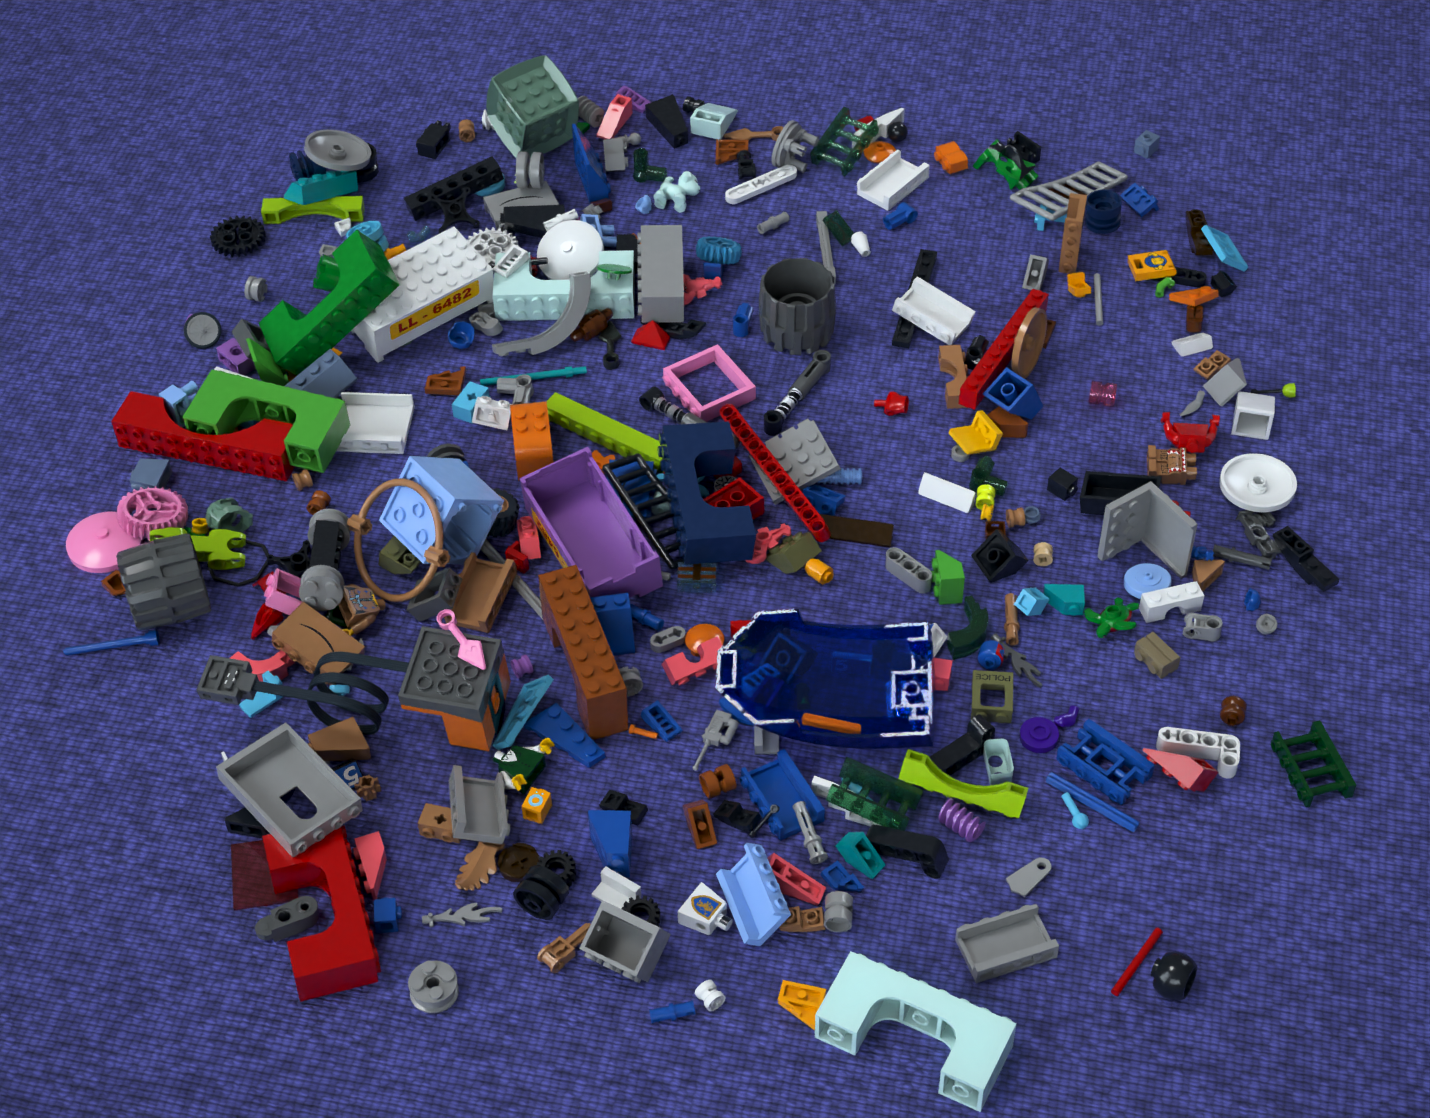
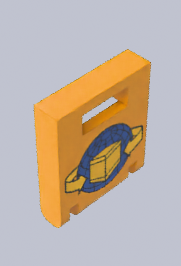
M1167 250L1128 255L1127 263L1135 281L1175 276L1177 273Z

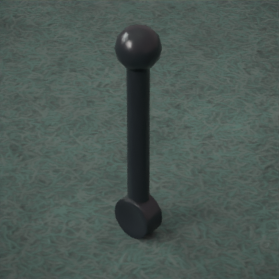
M777 804L771 805L769 813L749 833V837L755 838L758 830L772 814L779 811Z

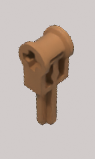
M585 923L568 938L564 939L559 936L553 942L544 946L537 955L538 961L548 965L552 973L559 972L566 963L575 957V948L582 943L591 924Z

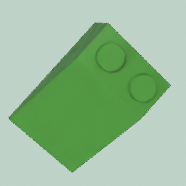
M247 338L246 341L261 381L285 386L289 383L287 374L283 375V373H286V370L275 363L271 352L252 339Z

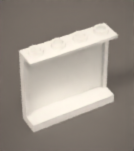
M341 392L342 400L346 403L351 425L347 433L344 434L337 451L404 454L415 408L412 394Z

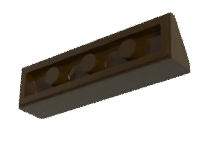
M820 514L831 532L829 539L891 547L893 524Z

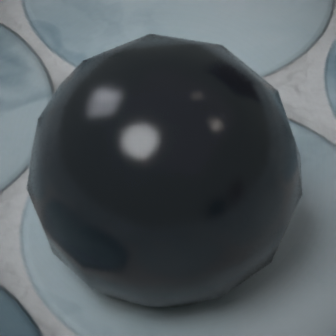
M894 122L889 125L887 133L892 141L901 142L906 138L908 129L904 123Z

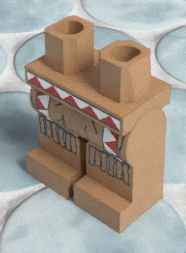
M1148 445V476H1162V484L1180 483V485H1185L1186 479L1196 480L1197 467H1187L1196 465V454L1186 453V448L1164 450L1156 449L1155 445Z

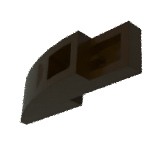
M1197 209L1186 211V226L1191 252L1195 253V255H1213V247L1201 230L1204 225H1208L1203 211Z

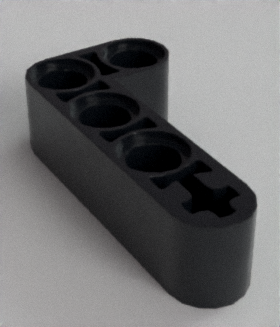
M978 714L968 723L967 733L930 756V759L944 773L951 776L983 755L984 742L994 739L995 727L981 714Z
M874 824L871 825L866 834V837L878 854L920 863L924 873L933 879L940 878L949 861L944 844L933 836Z

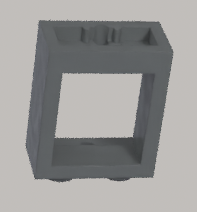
M241 319L231 331L247 358L252 359L246 341L247 338L252 339L271 352L260 326Z
M450 567L435 573L429 585L419 595L410 599L407 611L420 622L438 615L444 609H453L462 578ZM420 579V580L416 581L415 587H416L423 579Z

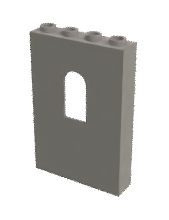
M286 722L216 766L219 780L292 857L303 853L308 847L321 841L327 834L339 829L345 822L357 817L363 811L361 798ZM297 787L316 806L317 813L310 819H301L280 797Z

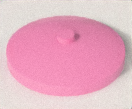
M101 512L83 519L73 527L66 540V550L71 562L79 569L91 573H107L119 569L116 558L118 552L144 543V539L141 540V537L134 538L133 534L129 536L127 532H123L117 520V512Z

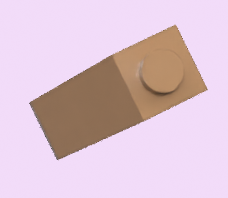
M354 717L308 735V745L323 761H347L352 758L355 760L371 759L370 748Z

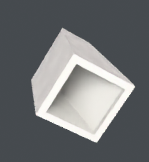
M1239 391L1235 404L1231 434L1268 440L1275 412V397Z

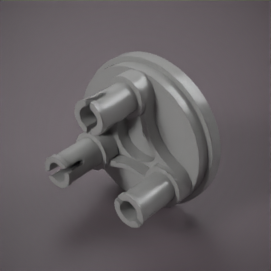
M789 121L782 129L775 143L772 153V165L778 168L784 165H793L798 171L804 173L808 164L795 159L794 156L795 154L801 157L805 155V153L799 151L800 149L805 152L807 151V147L800 145L801 142L816 147L819 137L807 133V130L802 129V126L797 121Z

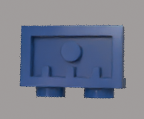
M1134 183L1120 195L1121 199L1141 217L1152 208L1155 211L1159 210L1158 200L1153 195H1148L1147 190L1142 185L1139 187Z
M817 484L803 489V494L816 511L824 515L835 516L837 507L844 503L846 497L843 494Z

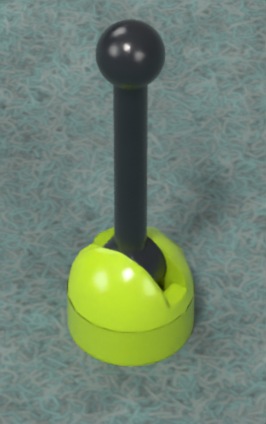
M1288 383L1282 389H1252L1250 393H1283L1288 398H1294L1296 396L1295 383Z

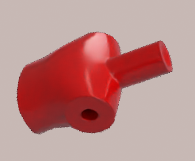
M893 391L889 392L886 400H874V407H884V413L888 416L900 413L906 414L909 406L908 396L899 395Z

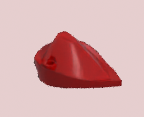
M264 603L256 615L251 639H255L261 632L269 629L270 626L279 624L284 619L282 612L268 607Z

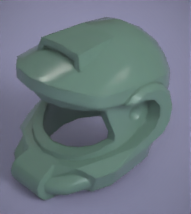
M226 498L210 504L206 510V522L212 529H228L243 533L253 525V515L239 506L234 498ZM240 514V522L233 527L232 523L237 515Z

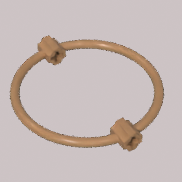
M398 478L382 483L367 497L359 515L353 514L347 520L349 530L354 532V554L359 573L367 587L384 600L403 602L416 597L429 585L438 567H445L450 561L451 556L447 550L443 549V526L437 505L428 491L412 480ZM405 486L419 493L427 503L435 526V546L430 545L425 550L424 557L426 562L431 563L423 580L411 591L395 595L381 590L370 578L362 555V535H367L372 530L373 524H371L370 519L366 518L376 498L389 488Z

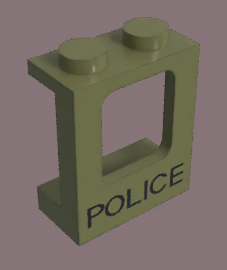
M973 670L971 719L981 714L988 722L1011 723L1013 714V672ZM980 690L1005 691L1004 706L981 705Z

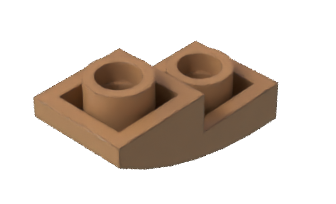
M1216 350L1208 359L1205 357L1193 369L1208 380L1227 363L1231 362V358Z
M799 906L789 908L791 916L779 927L780 931L787 932L826 930L824 926V910L822 907L801 910Z

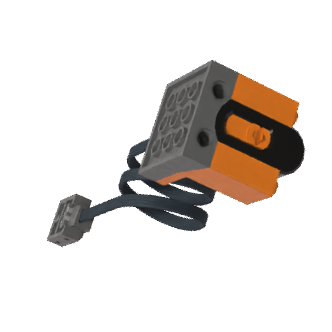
M422 626L410 662L350 652H330L319 659L314 671V678L307 690L261 682L257 674H252L253 670L248 661L210 655L196 690L201 699L239 705L242 698L254 700L256 692L307 700L311 712L327 726L341 722V720L327 714L320 708L317 702L335 705L369 718L374 723L373 725L358 726L363 735H371L378 732L382 722L379 713L384 712L387 708L389 697L386 692L374 683L356 676L336 672L320 674V667L326 663L337 661L406 672L398 694L402 709L442 716L450 745L490 751L494 735L499 733L503 723L505 699L511 680L501 639L463 633L467 640L481 641L486 669L482 670L458 657L460 643L451 631ZM325 683H340L359 688L378 698L381 704H364L360 701L337 695ZM317 686L319 692L312 691L313 687Z

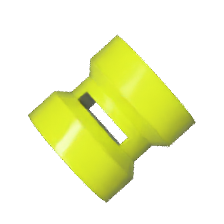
M981 485L977 488L976 507L979 510H982L984 503L987 506L994 505L996 491L994 487Z

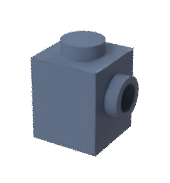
M1146 130L1135 140L1134 153L1148 159L1158 150L1160 136Z

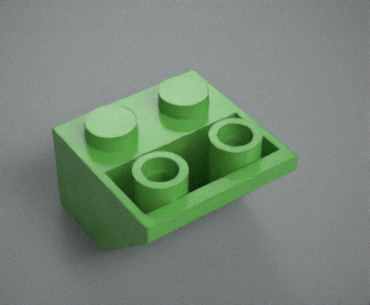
M935 550V558H932V569L934 571H931L932 583L935 582L933 587L934 597H938L939 605L962 603L965 580L962 563L940 550Z

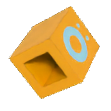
M531 787L521 806L523 818L543 824L552 806L551 793L544 789Z

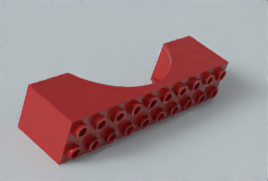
M133 391L129 392L111 421L119 447L282 481H288L295 466L289 463L284 439L293 426L291 423L264 418L247 429L230 434L206 435L195 433L180 427L169 417L164 398Z

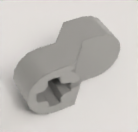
M476 312L469 318L474 329L482 331L487 336H496L503 330L499 320L490 317L486 312Z

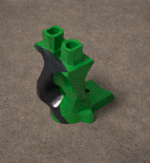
M998 139L973 164V167L978 170L986 162H993L997 168L996 171L1006 178L1010 190L1015 186L1019 190L1027 188L1038 177L1033 170L1036 166L1034 163L1023 160L1014 146L1004 145ZM1000 157L1006 158L1007 162L1002 161Z

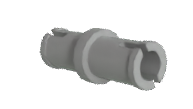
M782 212L775 217H769L767 221L757 225L758 232L764 234L771 229H777L779 225L789 221V215L787 212Z

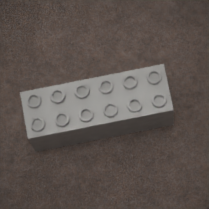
M641 225V232H637L638 243H641L638 244V255H641L638 256V267H641L638 268V279H641L638 280V291H641L638 292V303H642V305H638V315H642V323H648L652 320L655 322H684L682 225Z

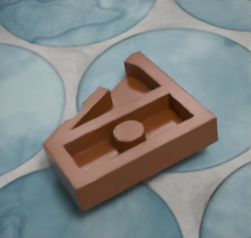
M716 139L715 164L718 165L737 159V154L740 151H748L749 140Z
M466 366L460 367V371L450 373V370L440 374L428 376L425 394L459 396L464 384Z

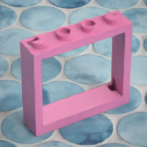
M718 344L663 368L662 379L665 382V386H668L672 390L673 395L679 398L684 408H687L691 413L706 422L720 416V409L726 404H732L735 408H738L756 399V386ZM714 362L739 390L702 406L678 378Z

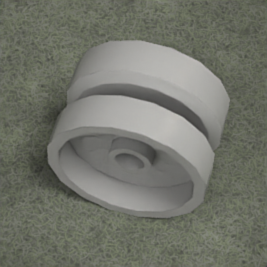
M518 151L516 159L517 187L527 188L531 184L533 189H542L545 171L543 152H533L530 158L528 152Z

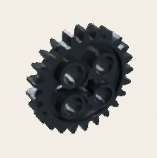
M243 215L242 218L236 216L235 219H232V217H229L228 221L223 219V223L218 222V227H213L214 231H211L210 236L212 247L219 254L224 253V256L230 254L231 257L237 254L240 257L241 254L247 256V252L253 253V249L259 250L258 246H263L262 242H265L266 234L261 222H257V219L252 220L251 216L245 219V215ZM236 228L239 229V232H238V235H239V245L237 244L238 238H237Z

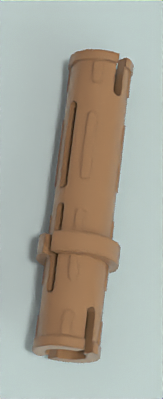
M1009 593L1005 595L1006 623H1004V630L1006 631V643L1013 646L1019 642L1018 631L1020 624L1017 618V607L1014 605L1017 595Z

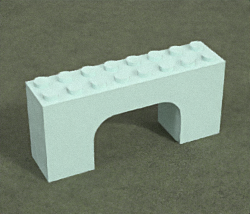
M634 250L599 251V265H623L632 268V273L621 274L620 279L616 280L617 274L611 273L612 277L608 279L607 272L598 270L591 277L590 297L584 315L595 309L601 312L609 308L613 312V316L610 319L634 318ZM528 252L529 259L507 278L494 271L493 303L495 318L499 321L558 320L569 298L570 280H540L533 277L531 255ZM496 253L495 265L506 253Z
M850 951L815 1014V1038L852 1055H856L870 1028L883 1020L900 1022L944 1042L951 1050L941 1069L938 1093L981 1112L1013 1047L1017 1023L1012 1022L1007 1017L998 1016L987 1008L975 1006L966 999L952 996L945 990L929 986L922 980L913 979L904 972H897L888 968L883 963L874 962L862 954Z

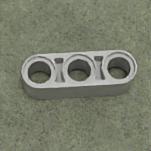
M893 547L886 551L885 567L887 571L919 593H927L931 590L932 572L927 567L899 548Z

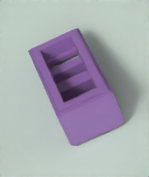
M622 86L616 92V95L619 94L632 98V109L641 113L645 111V105L651 103L627 86Z

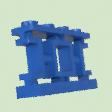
M1091 719L1084 723L1083 729L1080 728L1078 730L1077 738L1081 740L1079 744L1073 748L1065 742L1057 751L1056 759L1062 766L1072 770L1079 778H1083L1095 789L1107 795L1110 800L1120 805H1123L1125 799L1130 797L1131 788L1127 785L1134 778L1142 784L1148 781L1153 776L1155 767L1154 763ZM1091 742L1098 746L1094 751L1088 747ZM1081 752L1087 756L1084 761L1077 757ZM1101 755L1114 763L1107 771L1094 763ZM1124 765L1130 769L1127 774L1120 770ZM1113 776L1120 779L1117 784L1110 780Z

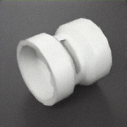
M712 980L704 981L695 990V995L699 1000L704 1001V1006L708 1011L718 1009L726 999L725 995L716 989L717 986Z

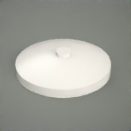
M579 220L561 222L548 230L539 243L537 258H548V264L539 265V267L550 280H570L569 274L585 271L592 276L599 265V251H604V244L600 234L592 225Z
M1244 454L1234 457L1224 465L1220 475V488L1225 497L1240 508L1253 512H1272L1284 508L1293 500L1297 488V480L1293 471L1285 463L1274 457L1263 454Z

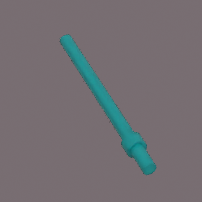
M569 366L565 367V369L527 373L525 375H529L531 380L561 376L568 378L577 374H586L587 370L586 366L576 368ZM524 374L480 379V385H496L498 378H517Z

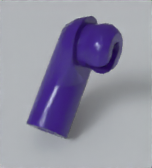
M1070 706L1068 713L1054 718V724L1057 727L1073 726L1076 722L1079 708L1077 706Z

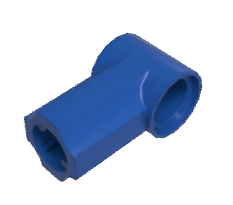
M902 202L896 211L883 217V223L888 230L904 222L910 224L916 220L918 212L906 202Z
M742 303V305L738 306L736 315L733 316V334L737 337H744L748 334V327L753 314V307L749 303Z

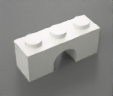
M1197 581L1142 593L1139 610L1146 623L1165 619L1166 613L1174 607H1179L1183 615L1201 611L1204 594Z

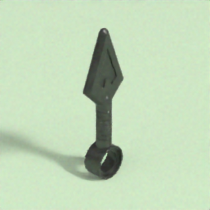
M609 320L607 322L608 327L601 332L598 338L607 343V354L603 356V365L606 369L613 370L619 366V356L614 353V342L622 336L612 321Z

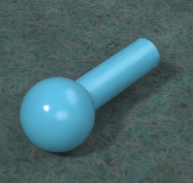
M1068 792L1064 793L1061 797L1073 816V826L1078 829L1086 828L1089 824L1087 815L1080 813Z

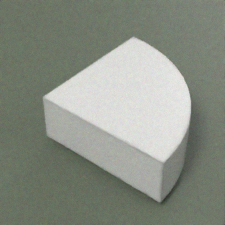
M350 218L334 223L341 237L345 236L352 228Z

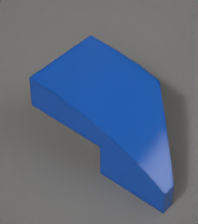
M838 860L820 874L833 890L862 891L864 889V886L853 873L850 875Z

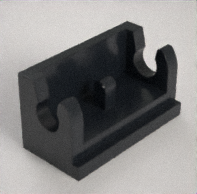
M1019 131L1015 132L1013 141L1010 137L1008 138L1007 145L1014 146L1023 160L1034 164L1040 161V145Z

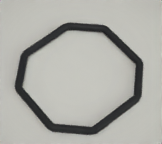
M246 540V544L261 547L266 557L269 555L264 544ZM266 560L256 577L237 583L216 577L213 569L207 563L213 580L237 587L257 581L268 566Z

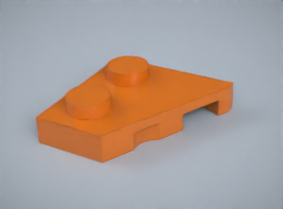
M1203 286L1198 289L1170 293L1169 300L1195 307L1217 298L1218 290L1211 289L1209 286Z

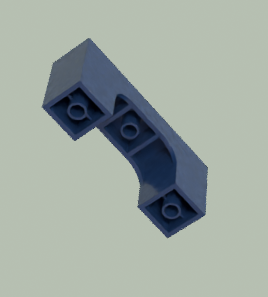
M729 421L663 426L662 433L659 434L661 446H658V457L662 458L660 462L661 471L665 472L663 475L664 485L668 486L666 489L667 499L671 500L669 508L670 513L674 514L672 518L673 528H677L675 534L676 542L680 543L679 556L683 557L684 565L752 560L756 531L750 506H711L701 497L697 478L702 476L732 474L736 448Z

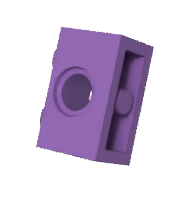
M235 338L216 348L219 361L232 372L246 375L256 369L253 360L246 357Z

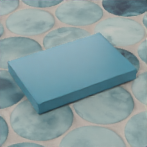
M1204 225L1201 228L1221 262L1243 272L1247 270L1248 265L1228 234L1208 225Z

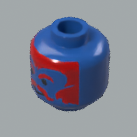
M985 641L979 649V664L989 670L998 669L1003 663L1005 648L997 641Z

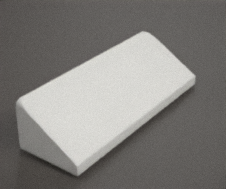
M924 472L918 494L965 513L970 512L975 502L974 491Z

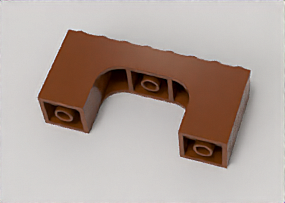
M577 565L538 575L542 618L553 647L562 646L576 688L577 708L586 733L592 740L627 731L626 686Z

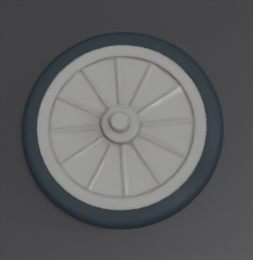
M195 313L185 322L184 336L196 348L206 349L212 347L221 336L220 322L210 313Z

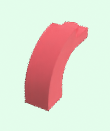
M282 650L271 658L260 661L251 660L239 651L230 657L231 659L248 661L253 670L252 674H257L261 682H263L262 674L266 671H269L273 676L277 675L280 680L288 676L287 668L295 663Z

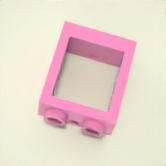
M277 568L273 575L270 574L266 581L268 586L264 593L266 597L265 605L290 615L302 601L276 591V589L300 598L301 578Z

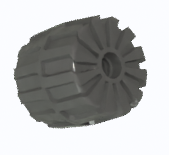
M787 258L772 264L767 268V272L762 275L760 281L759 320L764 341L767 344L770 342L775 343L774 349L781 353L784 348L789 349L790 355H801L804 349L807 354L818 351L819 345L821 347L826 346L834 332L836 316L835 284L831 271H828L820 262H815L808 258Z
M190 534L153 540L117 553L116 558L121 581L125 587L127 602L138 630L183 622L211 611L206 585Z

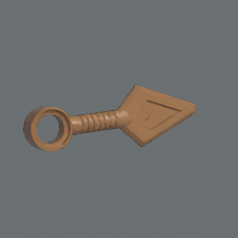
M776 126L772 131L752 132L747 128L726 133L723 137L732 140L772 137L774 141H777L779 135H776V133H781L784 127Z

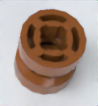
M315 491L312 495V500L309 501L306 507L308 512L314 515L316 512L326 509L331 501V497L324 491Z

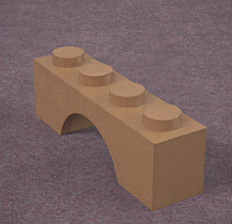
M961 345L939 346L938 360L940 371L949 373L955 378L946 383L945 400L947 409L968 408L958 404L960 387L968 378L966 377L968 373L967 364H964L965 352L961 351Z

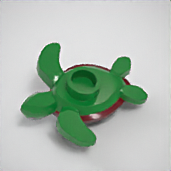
M1118 597L1114 600L1115 605L1107 606L1100 614L1087 608L1084 611V615L1087 620L1100 624L1096 630L1097 637L1105 638L1110 632L1129 630L1136 627V622H1130L1132 618V611L1139 608V603H1130L1126 606L1123 605V600Z

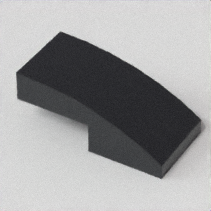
M609 790L599 804L603 810L631 811L632 824L637 826L648 811L645 804L631 801L628 799L627 794Z
M724 800L713 813L714 817L721 822L749 833L762 819L759 812L743 809L740 803Z

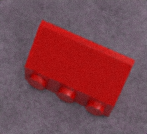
M740 477L703 499L714 507L750 506L753 520L764 514V497Z

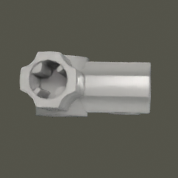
M524 374L517 378H498L497 393L514 394L513 405L529 403L531 396L534 394L531 377Z

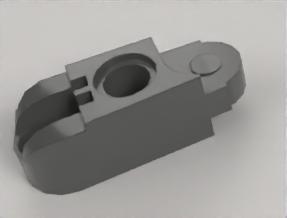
M301 896L270 910V915L259 919L255 925V932L259 939L267 941L274 939V942L301 933L317 923L319 919L317 901L311 896Z

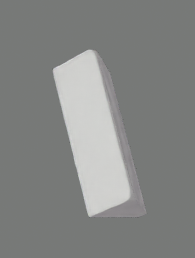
M1203 332L1172 341V345L1182 357L1213 348L1212 336Z

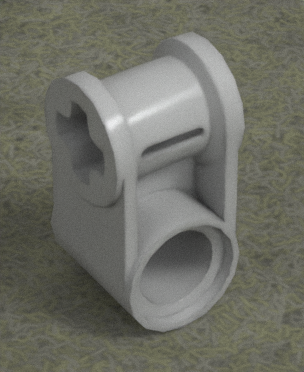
M1197 613L1185 615L1184 621L1186 625L1183 629V635L1186 638L1217 641L1220 638L1223 624L1220 617Z

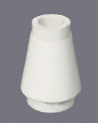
M861 231L854 233L851 237V243L862 257L869 256L871 251L867 235Z

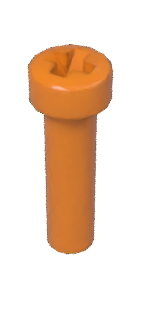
M634 724L630 725L629 734L633 735L635 733L652 739H657L658 737L656 732L638 728Z

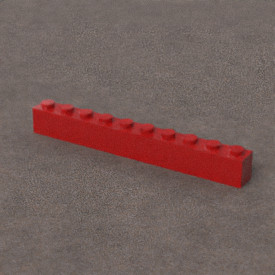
M1036 289L1031 290L960 387L958 404L974 410L985 397L983 393L1003 372L1012 359L1014 339L1027 313L1034 307L1047 310L1048 293Z

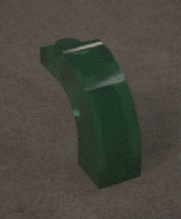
M973 595L966 596L964 602V611L970 624L962 630L949 632L947 635V647L953 660L967 657L976 652L987 636L988 611L986 608L980 609V605L978 602H975Z

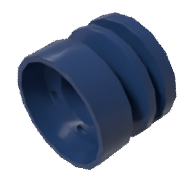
M300 150L297 151V156L294 152L289 153L290 168L296 181L299 178H310L314 174H326L325 167L316 164L307 155L304 157Z
M1105 189L1091 192L1087 196L1086 227L1098 234H1108L1116 231L1121 224V196L1114 191Z

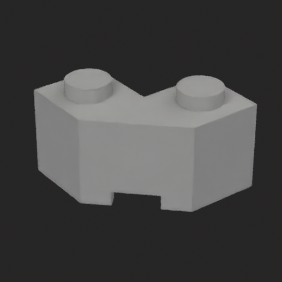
M623 138L603 140L605 171H625V167H628V157H624V152H627L626 142L623 143Z

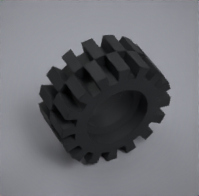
M551 850L550 855L547 852L544 853V858L540 857L537 865L548 869L556 866L563 867L565 869L564 872L558 875L570 887L572 881H575L576 876L573 857L571 855L568 856L566 851L562 854L561 850H558L557 853Z
M637 895L636 900H633L631 897L629 898V903L625 901L624 907L621 908L622 910L631 914L639 911L646 912L649 915L646 921L659 927L660 908H658L657 902L654 903V899L650 897L647 900V896L644 895L643 899H640V896Z

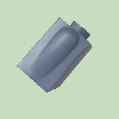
M140 458L135 469L132 470L129 479L132 490L139 491L140 487L147 489L148 486L149 488H155L156 486L159 489L162 487L165 489L172 475L170 461L166 459Z

